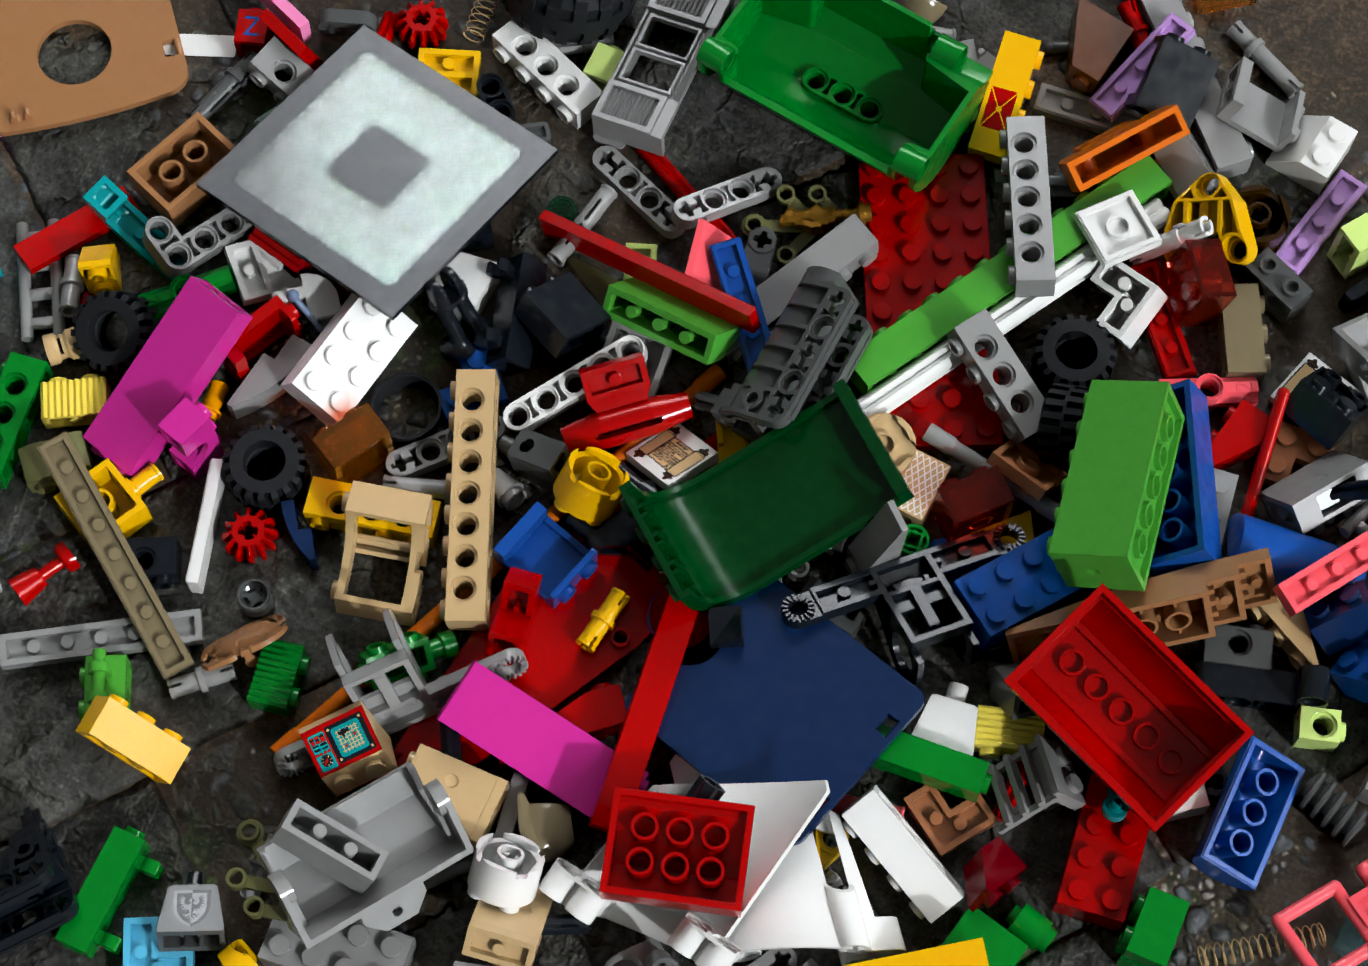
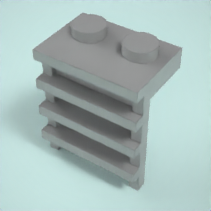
M1037 734L1034 736L1035 741L1028 745L1021 744L1018 746L1019 751L1012 755L1005 754L1002 756L1003 761L996 765L991 763L988 766L986 773L993 775L991 784L1004 822L996 827L999 834L1006 833L1055 802L1075 811L1086 805L1082 793L1083 784L1076 775L1072 764L1074 760L1073 754L1065 744H1060L1046 736ZM1021 760L1036 802L1033 805H1030L1017 765ZM1005 770L1007 771L1020 812L1017 815L1014 814L1001 774Z

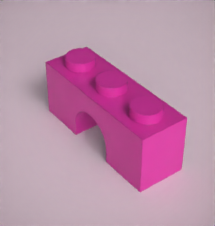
M184 397L158 424V428L162 437L172 445L169 452L174 463L198 482L208 471L210 460L212 458L220 459L224 455V451L220 444L222 439L215 431L217 426L210 419L212 413L199 401L194 404Z

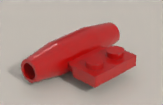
M638 352L578 370L586 401L595 412L560 428L563 442L566 443L570 453L576 449L578 451H585L587 447H596L603 450L657 435L692 418L693 413L686 392L648 396L651 383L643 354Z

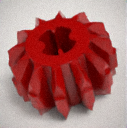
M419 0L418 5L415 6L408 2L407 10H399V20L396 23V29L399 32L401 42L403 44L408 43L412 51L418 46L421 48L432 46L437 49L439 46L438 41L446 40V31L449 28V22L446 19L444 9L442 7L436 8V3L433 0L427 5L424 4L423 0Z
M247 507L245 515L242 517L238 512L234 511L233 517L235 522L225 521L224 527L227 532L221 535L222 541L227 543L225 547L227 554H235V560L239 563L247 557L249 564L254 565L255 557L257 556L266 561L268 557L265 551H275L277 547L273 541L279 538L278 530L273 529L276 525L274 519L271 517L266 518L265 512L261 509L253 515L252 509ZM249 533H255V534H252L253 539H250V540H246V539H245V538H247V539L249 538L247 534H249Z

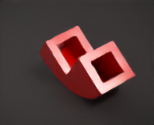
M510 567L504 580L500 607L489 630L485 658L509 648H519L523 651L536 608L543 575Z

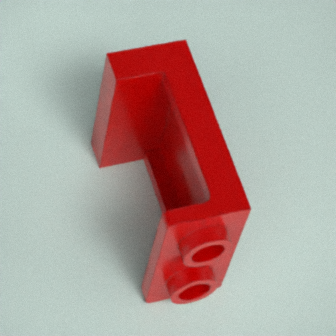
M278 295L251 314L253 316L252 320L223 361L224 368L239 385H241L250 372L248 364L287 335L291 337L294 334L303 339L302 331L304 328L298 320L300 317L299 312L291 302L284 303Z

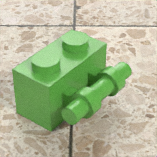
M93 649L92 656H85V667H81L79 672L80 686L84 688V700H79L78 704L80 720L84 717L96 695L109 697L110 694H115L125 699L129 703L127 708L131 710L132 664L127 655H106L105 649Z

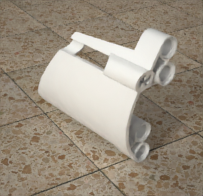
M677 754L670 761L675 784H694L700 775L698 771ZM830 811L815 829L835 836L849 888L836 889L826 883L812 831L801 844L795 845L790 849L730 935L729 939L741 950L735 963L756 959L761 956V950L837 949L841 966L906 953L907 950L898 918L894 916H874L839 814Z
M828 780L720 784L726 792L719 801L755 806L741 918L601 899L599 888L606 843L583 871L563 858L558 857L538 885V888L554 901L563 904L570 914L587 925H591L596 917L605 918L671 946L683 956L693 960L697 966H732L740 955L741 950L729 939L730 935L830 794ZM693 784L652 785L648 791L685 796Z

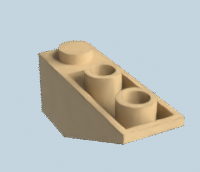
M1278 597V602L1246 609V614L1250 619L1255 622L1258 621L1265 630L1274 631L1273 644L1277 647L1280 646L1287 653L1289 662L1297 671L1303 665H1319L1303 610L1290 617Z

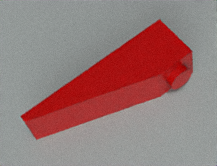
M609 682L592 687V691L586 692L556 712L597 740L619 734L627 713L619 683L611 685ZM498 759L501 768L509 766Z

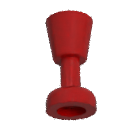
M62 541L53 549L56 557L39 570L33 567L7 580L26 607L48 585L46 580L58 571L65 568L68 572H75L81 568L77 559Z

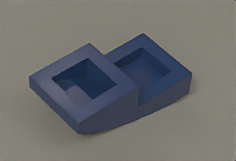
M294 499L280 501L288 531L297 551L312 570H319L316 542L312 529H300L298 511Z

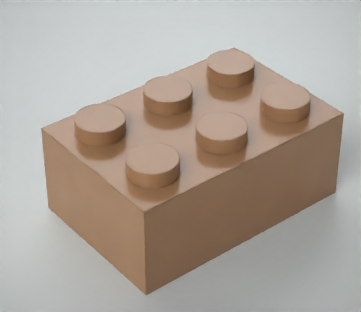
M197 111L126 172L133 189L161 216L168 218L176 228L211 198L197 188L196 183L235 146Z

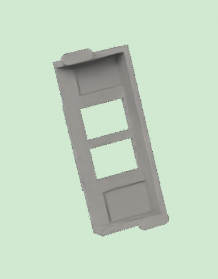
M734 0L649 1L647 9L619 64L591 114L593 139L595 142L612 146L615 149H623L626 145L663 157L665 153L664 137L698 70L696 61L698 51L707 37L715 36L723 18H728L734 11ZM657 22L697 34L686 57L646 45ZM640 55L680 68L669 91L629 79Z

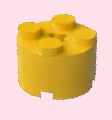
M587 447L585 451H578L576 449L570 454L554 481V505L559 511L569 513L580 520L586 521L591 526H600L603 521L611 517L620 502L619 500L622 499L623 495L618 487L630 480L627 471L624 474L619 468L621 462L605 450L596 447Z

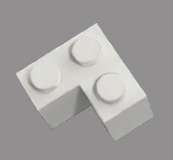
M1123 262L1103 269L1100 264L1090 278L1101 291L1112 298L1096 320L1099 322L1098 326L1101 329L1106 327L1110 336L1131 349L1169 297L1159 286Z

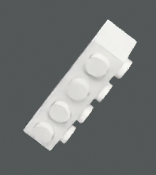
M874 785L843 811L841 816L845 820L842 822V825L854 839L859 836L867 846L864 851L875 865L880 863L889 873L886 877L897 892L900 893L903 890L912 900L909 902V906L921 920L926 917L930 923H933L964 897L965 891L877 785Z

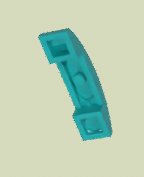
M104 175L82 199L128 247L172 282L174 278L167 276L161 270L142 242V235L149 219L128 201V196ZM159 229L150 231L151 236L157 240L166 238V235ZM171 255L169 257L170 262L174 265L181 266L185 264L184 259L179 255Z

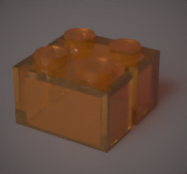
M368 403L361 407L351 408L345 413L343 419L334 425L324 426L317 432L316 437L312 439L319 462L330 478L351 484L353 480L360 481L385 464L387 456L394 451L389 430Z

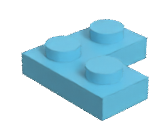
M159 916L124 918L123 966H195V951L159 952L156 936Z

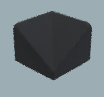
M742 606L708 608L710 648L744 647Z

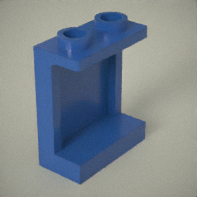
M538 501L493 549L494 560L509 571L510 567H515L543 575L539 597L553 609L560 602L566 604L577 590L574 586L582 578L585 580L590 578L598 567L596 563L598 561V552L594 548L588 550L547 515V509Z

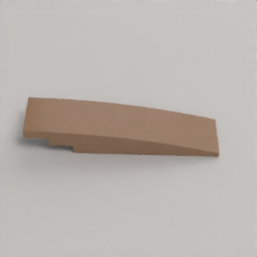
M1268 547L1149 578L1145 591L1111 590L1167 647L1215 637V626L1247 619L1246 609L1278 602L1277 595L1272 589L1275 587ZM1085 600L1005 630L1013 663L1023 662Z

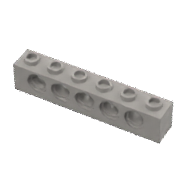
M1045 116L1006 117L1005 130L999 131L1000 149H1006V156H1001V175H1007L1008 183H1003V203L1009 202V210L1004 211L1005 230H1011V238H1006V257H1012L1013 265L1008 266V285H1014L1015 298L1054 296L1056 273ZM1024 232H1032L1034 234H1025ZM1032 259L1035 260V262H1027L1025 260Z

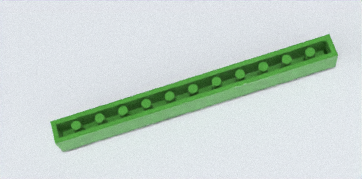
M1150 155L1123 169L1114 177L1110 176L1104 179L1092 192L1088 193L1085 191L1075 198L1072 205L1065 210L1059 208L1051 214L1055 265L1088 243L1074 220L1076 212L1131 189L1142 206L1154 198L1162 200L1167 196L1172 180ZM1006 244L998 251V255L990 260L988 258L981 260L975 265L971 273L965 277L962 275L957 276L948 284L947 289L939 294L937 292L930 294L922 302V306L914 311L911 309L905 311L898 317L895 324L889 328L882 327L873 334L872 339L849 378L862 395L948 338L946 334L953 328L985 308L987 311L1015 293L1014 285H1008V266L1013 265L1012 257H1006ZM1032 259L1025 260L1027 262H1035V260ZM846 352L844 361L846 360L849 352Z

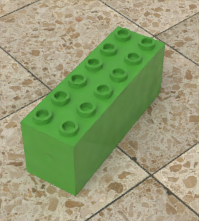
M1092 379L1089 392H1086L1083 397L1084 412L1082 420H1079L1076 425L1077 440L1074 449H1071L1069 453V471L1067 478H1064L1062 481V499L1060 507H1056L1054 512L1055 527L1053 535L1048 537L1046 550L1048 556L1051 557L1055 564L1057 572L1060 573L1068 587L1098 588L1103 583L1108 589L1145 591L1185 416L1169 382Z

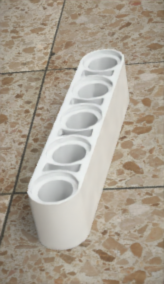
M627 335L618 339L510 403L503 412L505 425L517 434L524 428L531 431L535 430L586 400L583 388L576 393H571L568 390L569 382L573 378H580L579 369L597 365L603 361L624 357L625 349L632 344L640 346V352H642L646 363L648 359L647 347L639 337L634 335ZM546 394H553L556 398L554 406L550 409H542L540 406V401ZM520 410L526 411V422L521 426H514L512 422L513 415Z

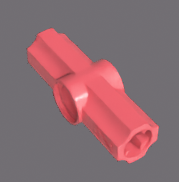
M1206 373L1199 378L1158 379V381L1169 382L1170 385L1190 379L1200 390H1210L1214 396H1207L1209 412L1216 407H1230L1231 405L1238 407L1243 399L1254 406L1258 404L1259 387L1256 377L1220 378L1216 374Z

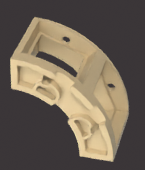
M353 480L350 492L345 491L342 498L341 511L345 512L346 517L345 542L339 579L334 580L332 583L330 599L334 600L337 613L385 622L382 611L390 608L399 625L412 627L416 622L424 586L422 585L423 571L420 570V566L426 567L428 563L431 539H428V529L432 524L433 515L432 495ZM363 516L411 525V543L358 533V517ZM355 553L409 563L401 605L347 595Z

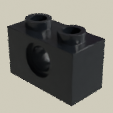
M177 536L126 538L139 564L145 560L153 561L148 569L143 570L153 588L169 589L172 585H181L182 546Z

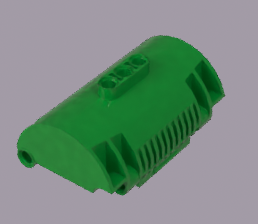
M741 0L715 37L709 36L706 38L696 57L697 69L700 73L707 76L718 73V81L725 87L892 180H899L902 177L909 180L908 187L914 192L923 190L945 165L973 119L993 74L992 70L967 57L968 46L944 33L936 32L932 22L892 0ZM811 85H818V86H820L821 88L814 89V88H811L810 86H811ZM837 100H846L847 103H839ZM865 114H870V115H873L874 117H873V118H866V117H864L863 115H865Z

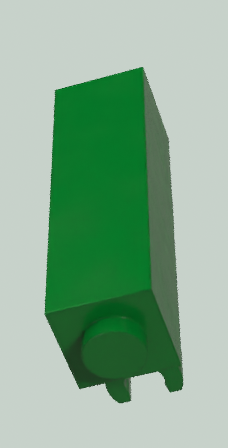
M881 724L877 730L885 737L892 728ZM901 732L872 765L873 768L902 776L947 792L949 795L961 799L964 798L975 803L979 793L986 795L993 776L986 773L990 762L905 732Z
M114 826L77 895L79 902L77 915L69 922L61 925L54 938L61 946L91 960L99 946L115 955H120L123 949V941L121 938L108 933V928L138 872L159 881L165 869L161 866V863L147 857L151 847L144 839L146 836L144 833L130 826H127L125 830Z

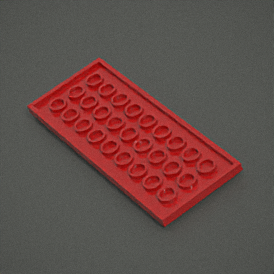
M951 154L935 178L920 192L910 190L908 187L909 180L905 177L899 180H892L864 163L857 161L859 201L871 204L872 222H866L865 226L879 243L877 258L867 267H863L865 318L873 328V334L882 327L889 328L895 324L898 317L909 309L914 311L922 306V302L934 292L939 294L947 289L948 284L957 276L962 275L965 277L971 273L975 265L985 258L990 260L983 156L977 154ZM986 348L982 349L977 354L980 357L986 358ZM964 362L890 412L892 415L902 417L911 426L916 437L917 450H938L922 440L931 423L953 435L959 442L972 450L998 449L1003 445L1002 421L996 411L992 412L987 407L983 398L985 394L979 385L974 384L967 376ZM993 371V379L997 384H999L998 371Z

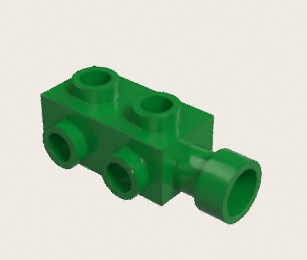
M451 630L438 633L431 640H428L427 636L419 632L417 633V631L404 632V636L424 679L429 677L428 671L436 669L435 659L441 657L448 659L459 654L458 644ZM376 642L366 647L367 651L357 654L359 665L356 666V669L396 652L397 649L393 642L387 644L386 642ZM404 665L385 673L391 683L410 676ZM373 678L361 683L373 691L379 689Z

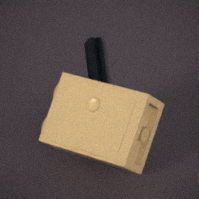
M439 721L441 752L420 743L417 752L411 751L405 763L410 761L415 766L423 785L438 779L447 792L473 848H476L478 840L490 833L509 791V782L463 762L461 735Z
M539 888L537 889L535 899L530 904L520 907L519 911L514 914L505 913L498 906L478 900L468 926L461 954L489 962L491 966H532L543 935L585 934L591 931L592 926L581 922L572 914L549 915L553 899L544 894Z

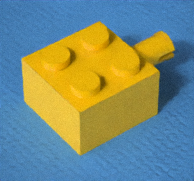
M109 458L89 471L125 538L130 537L153 520L141 497L144 492L164 480V476L153 462L149 463L148 466L130 479L124 478ZM59 492L54 496L59 508L90 546L63 495Z

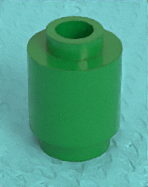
M1028 903L1022 908L1016 904L1004 920L1009 924L1007 930L1026 943L1032 951L1037 949L1043 953L1058 933V930L1052 927L1053 922Z

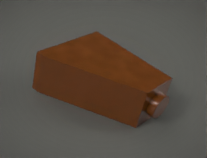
M1079 0L1071 18L1065 82L1069 83L1075 90L1084 92L1092 97L1127 46L1134 28L1089 1Z

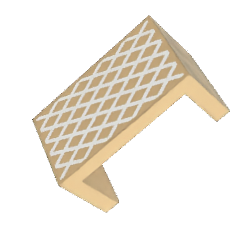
M917 449L912 463L902 474L914 498L900 505L898 509L906 525L918 524L923 527L949 478L951 466Z

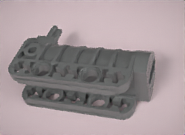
M822 266L808 267L742 385L734 383L731 389L723 388L719 396L704 391L696 393L694 396L696 400L693 405L694 408L712 414L721 427L730 428L733 433L752 443L773 429L784 428L791 421H794L799 413L819 402L822 396L825 398L835 392L832 386H826L823 390V384H829L832 381L833 385L841 379H844L847 383L872 339L873 328L865 317L854 314L859 306V302L842 275ZM860 328H862L861 333L856 332L854 336L852 335L853 330L858 331ZM849 352L844 362H834L838 354Z

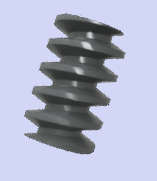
M1323 771L1314 775L1294 796V799L1303 796L1299 806L1301 809L1313 806L1310 814L1312 819L1321 815L1324 816L1320 824L1323 829L1332 824L1334 825L1330 835L1332 838L1344 834L1345 836L1341 843V846L1344 847L1366 824L1365 819L1368 811L1364 809L1355 813L1358 802L1353 800L1345 804L1344 800L1347 792L1343 790L1334 794L1337 782L1332 781L1324 785L1323 782L1327 773Z

